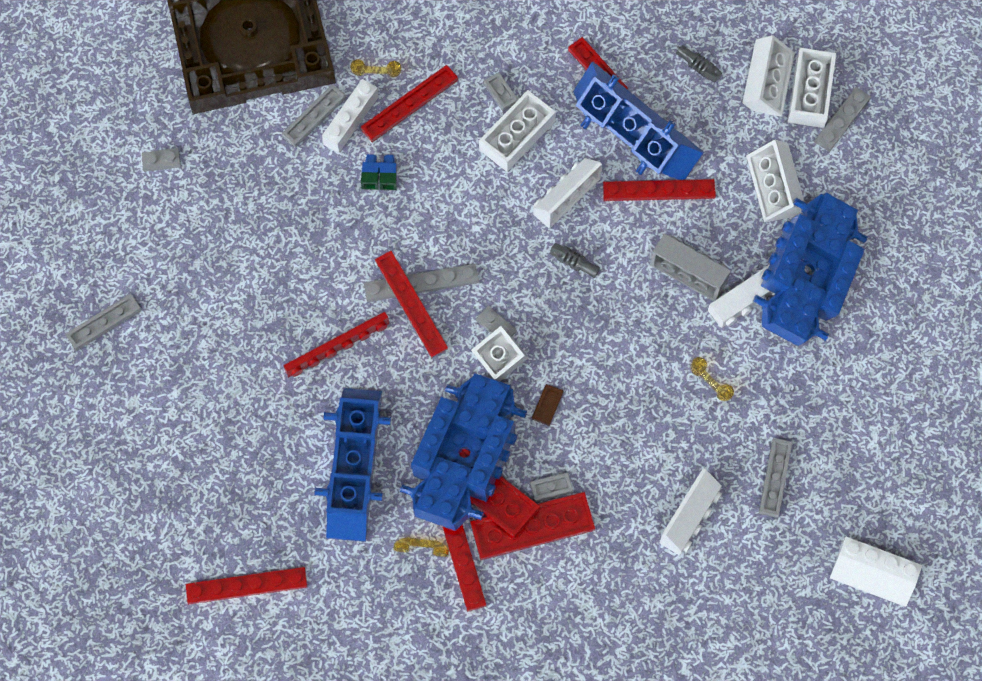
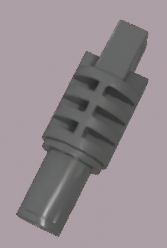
M685 45L678 48L676 54L686 60L689 67H693V70H697V73L701 74V76L714 83L721 78L722 72L712 62L705 59L704 56L692 52Z
M554 243L551 247L550 254L561 263H565L566 266L569 265L575 271L581 270L593 278L597 276L600 267L588 262L585 256H581L569 247H564L557 243Z

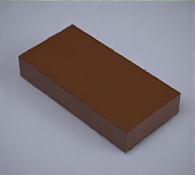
M546 384L533 413L532 420L550 426L564 391Z

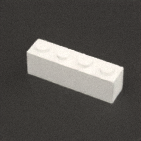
M363 79L359 82L323 133L322 139L325 146L340 153L378 99V87Z
M769 265L709 305V313L721 328L726 325L728 327L733 325L737 321L736 318L740 315L743 317L748 315L752 311L751 308L758 305L753 302L755 295L765 300L770 295H775L761 287L763 282L762 275Z

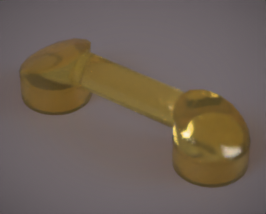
M356 59L350 65L352 73L356 76L372 73L388 74L391 78H395L400 75L402 70L401 64L397 61L389 62L387 67L365 66L362 60Z
M701 357L694 358L691 363L692 373L696 376H701L715 390L719 400H730L734 395L733 387L728 384L720 386L705 371L707 368L706 360Z
M406 537L397 540L393 546V550L396 552L407 553L410 546L433 548V555L448 557L449 549L437 540Z

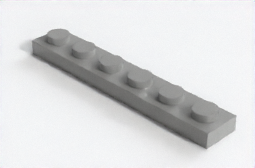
M476 264L406 275L416 294L479 283ZM385 279L364 283L367 302L396 298Z

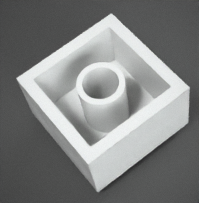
M502 326L471 350L493 379L499 382L529 358Z

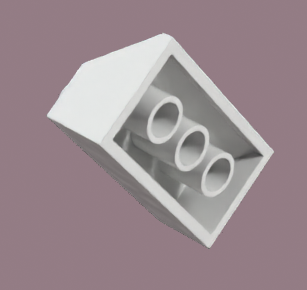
M773 35L756 39L742 103L752 111L782 116L795 52Z
M773 140L746 155L764 222L791 218L802 213L801 208L793 205L796 198L802 201L804 199L788 143Z
M586 158L581 162L575 163L568 175L564 174L560 178L559 183L547 191L543 199L540 198L535 202L533 215L550 229L600 180L602 164Z
M703 468L664 530L660 540V544L678 555H681L683 551H688L692 544L689 541L692 535H698L702 528L700 522L703 518L707 520L712 512V509H710L713 502L717 503L722 495L719 492L722 486L706 469Z
M845 537L830 579L906 607L916 586L922 565Z

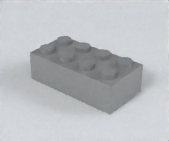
M665 233L654 248L650 266L713 301L717 300L724 290L731 272L726 265L713 261L707 254H701L695 251L692 246L684 245L676 237L668 236Z

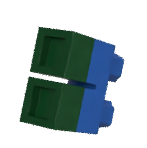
M367 154L366 160L362 164V189L378 190L380 185V190H397V165L394 155H385L384 162H377L376 155Z

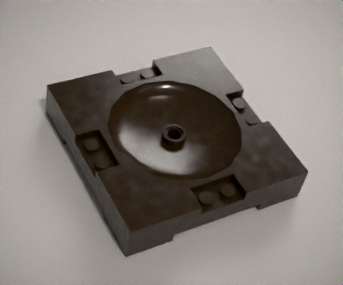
M167 0L188 100L193 114L247 103L246 100L271 94L282 92V95L336 83L317 0Z

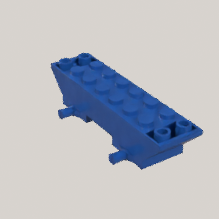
M591 62L573 90L577 100L575 106L585 115V119L580 126L587 129L592 121L602 128L609 129L632 148L631 152L640 160L641 163L635 170L639 175H642L648 167L658 174L662 173L677 180H686L704 152L674 128L676 124L673 121H665L618 82L620 78L617 75L613 74L611 77L597 64Z
M344 388L336 413L324 412V420H333L336 423V440L330 483L327 488L315 487L314 496H326L327 498L326 539L366 542L370 500L382 501L383 493L371 492L379 424L391 425V417H380L382 391Z

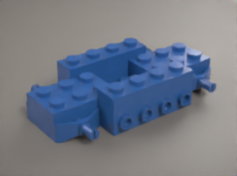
M827 192L818 195L809 203L798 198L794 200L793 205L801 208L803 213L784 223L782 236L775 243L777 247L775 253H772L768 263L770 265L762 275L763 282L761 287L775 295L768 300L758 295H755L753 302L762 306V327L796 346L805 343L815 336L820 337L824 341L828 339L829 333L819 328V318L827 321L839 315L865 250L850 240L857 239L865 243L868 236L858 231V210ZM805 266L811 268V275L805 272Z
M475 373L473 377L458 388L447 384L445 392L454 394L458 402L444 397L440 398L411 463L414 477L423 481L414 488L404 484L400 488V492L411 496L415 517L454 531L468 518L470 519V517L482 520L484 512L471 507L470 496L487 502L489 496H493L496 485H494L496 479H500L503 472L501 467L504 462L508 461L510 446H514L517 440L514 421L509 419L514 417V415L525 419L527 415V410L515 406L511 385ZM462 449L470 451V455L465 458L459 454Z

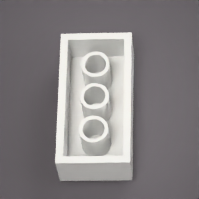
M799 48L788 115L789 123L820 128L825 127L828 118L836 53Z
M527 90L479 140V150L508 172L555 123L556 111Z

